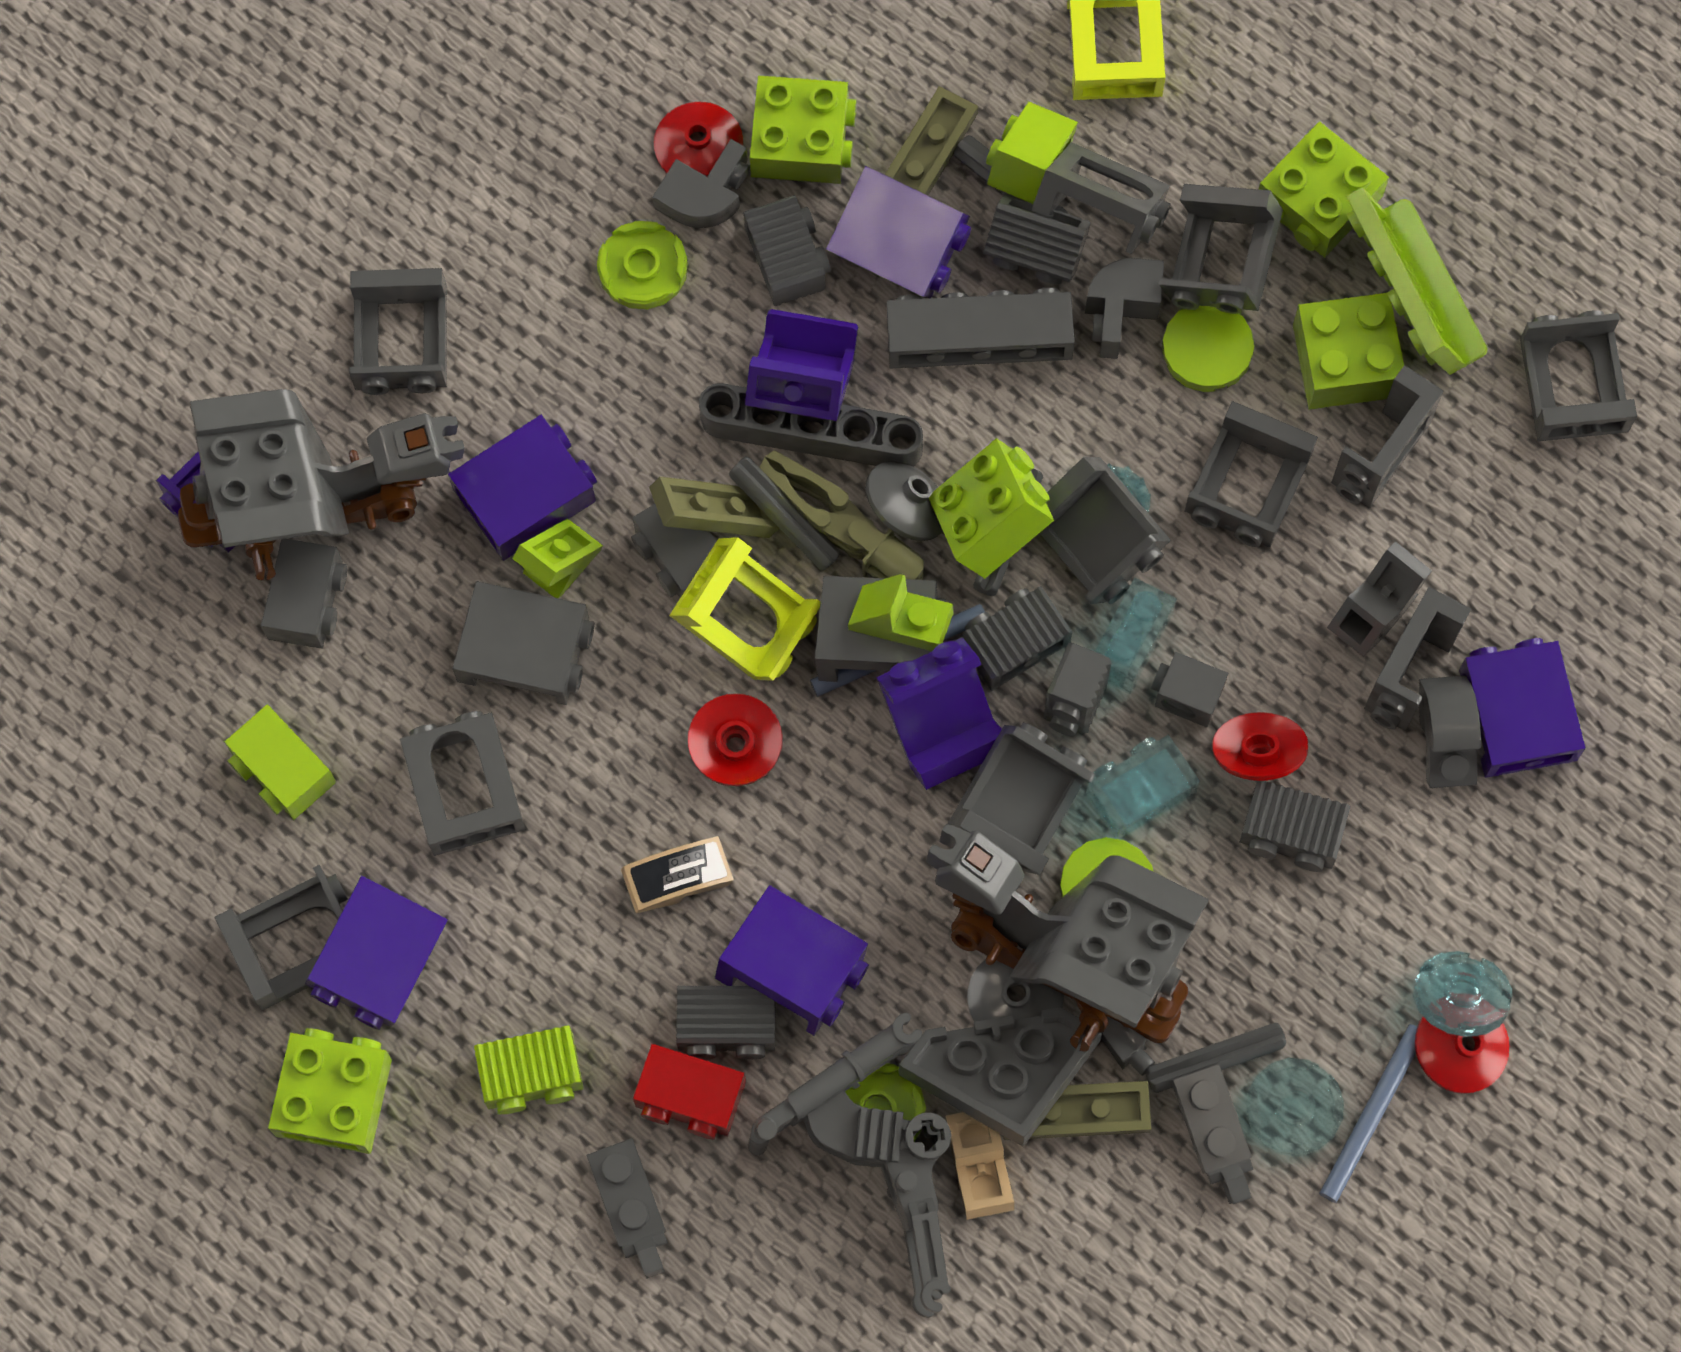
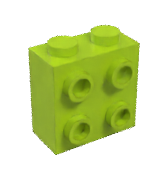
M758 75L749 158L751 177L841 184L842 167L851 168L853 141L845 140L846 126L855 127L857 100L848 99V82Z
M1319 121L1260 182L1259 190H1271L1283 209L1280 222L1293 232L1297 242L1309 251L1315 250L1325 258L1353 229L1347 217V213L1353 211V208L1346 196L1363 187L1378 202L1384 196L1389 176Z
M997 438L932 492L929 497L956 561L984 579L1054 521L1046 504L1049 500V495L1043 486L1035 480L1031 472L1034 469L1031 458L1020 447L1016 446L1012 449Z
M312 1028L305 1029L304 1035L290 1033L268 1129L275 1137L371 1154L392 1062L388 1052L381 1049L382 1043L362 1037H353L352 1044L334 1041V1034Z

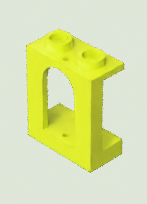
M1067 0V9L1070 10L1073 58V100L1162 97L1166 76L1160 0ZM1137 7L1141 62L1097 64L1093 8Z
M718 538L669 616L752 679L774 681L775 678L784 674L793 659L791 653L799 640L805 638L814 628L817 622L815 615L820 608L821 601L818 599H804L748 556L752 548L740 538ZM733 578L768 604L774 611L777 619V629L774 637L768 644L761 647H753L710 616Z

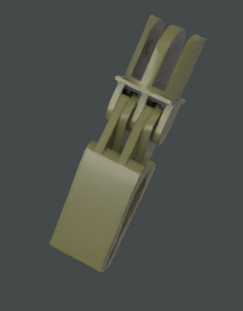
M776 450L764 457L759 468L816 530L823 533L836 547L845 551L850 557L862 560V575L864 577L870 574L874 578H889L901 574L905 575L906 579L923 580L924 561L921 556L898 539L890 528L885 534L880 532L873 521L865 517L849 500L848 493ZM795 490L807 493L819 500L830 512L825 509L814 508L805 502Z

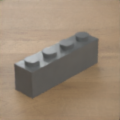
M1055 288L1038 289L1033 294H1014L1008 290H997L990 292L987 296L971 297L965 293L953 292L945 294L941 298L923 299L918 295H903L896 298V300L887 301L890 369L1073 359L1075 341L1071 292H1060Z

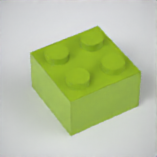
M1380 293L1298 304L1293 322V330L1308 409L1387 399L1395 377L1404 366L1393 306L1388 294Z

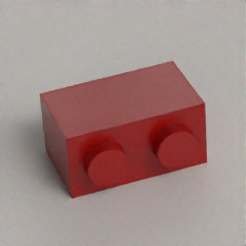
M651 1044L633 1101L636 1108L642 1109L641 1116L647 1120L668 1125L671 1118L689 1124L688 1132L706 1139L715 1140L717 1133L727 1137L729 1135L746 1084V1077L744 1072Z

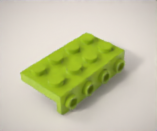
M1363 187L1347 195L1346 197L1353 208V211L1347 213V217L1359 238L1363 237L1367 245L1373 248L1367 255L1379 277L1383 276L1390 287L1394 288L1387 292L1399 316L1404 315L1408 324L1414 327V329L1408 331V335L1419 355H1424L1431 366L1437 363L1449 375L1484 357L1488 350L1487 345L1412 202L1408 199H1401L1383 209Z

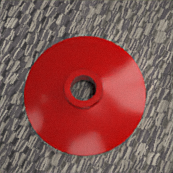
M690 102L671 110L659 123L654 136L655 156L659 165L666 173L677 159L701 174L708 176L730 139L742 146L744 145L743 134L735 117L726 109L708 102ZM695 132H703L706 135L702 141H693L690 138L691 134Z
M726 694L710 700L695 714L688 731V749L694 765L705 777L725 786H744L762 779L773 769L782 750V729L775 713L761 700L745 694ZM734 737L741 738L745 742L743 749L737 752L727 748L728 741Z
M1255 712L1239 715L1225 722L1214 735L1212 750L1216 762L1228 773L1242 779L1268 781L1287 776L1304 763L1308 755V739L1304 730L1291 719L1273 713Z
M1454 996L1435 1003L1424 1013L1416 1029L1415 1051L1422 1070L1431 1081L1447 1091L1468 1094L1489 1087L1501 1076L1508 1062L1509 1037L1501 1018L1487 1004L1471 997ZM1464 1034H1468L1474 1039L1475 1047L1473 1051H1468L1464 1048L1462 1044Z

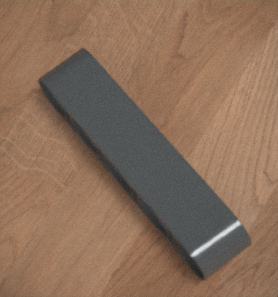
M724 383L708 386L699 398L701 424L709 435L716 438L873 466L883 462L894 461L914 467L922 457L923 430L914 418L905 415L842 404L837 421L752 407L745 405L747 387ZM717 405H725L732 409L724 417H715L709 413ZM762 413H770L777 417V420L770 425H761L754 421ZM807 421H816L823 428L815 433H806L800 429V426ZM853 429H861L868 436L861 441H852L845 434ZM906 437L914 442V444L907 449H897L891 445V442L895 438Z

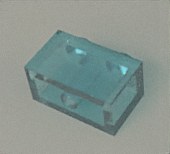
M1134 578L1095 652L1110 658L1112 664L1108 679L1109 684L1131 694L1173 616L1177 598Z
M1169 734L1158 741L1154 737L1147 738L1130 751L1132 757L1117 766L1114 761L1108 762L1093 772L1096 776L1092 783H1088L1086 797L1114 839L1121 840L1197 793L1200 780Z

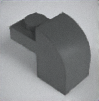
M730 139L708 176L701 174L676 159L652 197L654 208L669 218L694 228L713 227L727 221L740 208L739 195L732 192L730 188L733 187L737 190L749 172L750 166L746 164L748 161L746 147Z
M1120 259L1103 267L1093 278L1088 289L1085 314H1094L1092 341L1101 342L1100 358L1118 359L1122 317L1158 320L1162 294L1159 282L1160 278H1163L1164 260Z
M1395 541L1385 551L1367 579L1347 597L1327 628L1364 657L1382 640L1419 595L1417 592L1427 580L1432 570Z
M1467 676L1419 679V695L1422 696L1419 704V722L1426 736V779L1429 788L1477 785V749H1481V731L1477 701Z

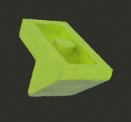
M567 518L520 544L512 559L524 568V575L554 598H560L601 551L603 545Z
M899 574L862 586L848 623V630L933 651L936 646L944 641L953 616V604L907 592L905 575Z

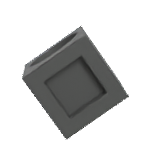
M1175 652L1170 666L1164 663L1160 664L1151 686L1152 690L1158 692L1155 707L1208 727L1229 673Z

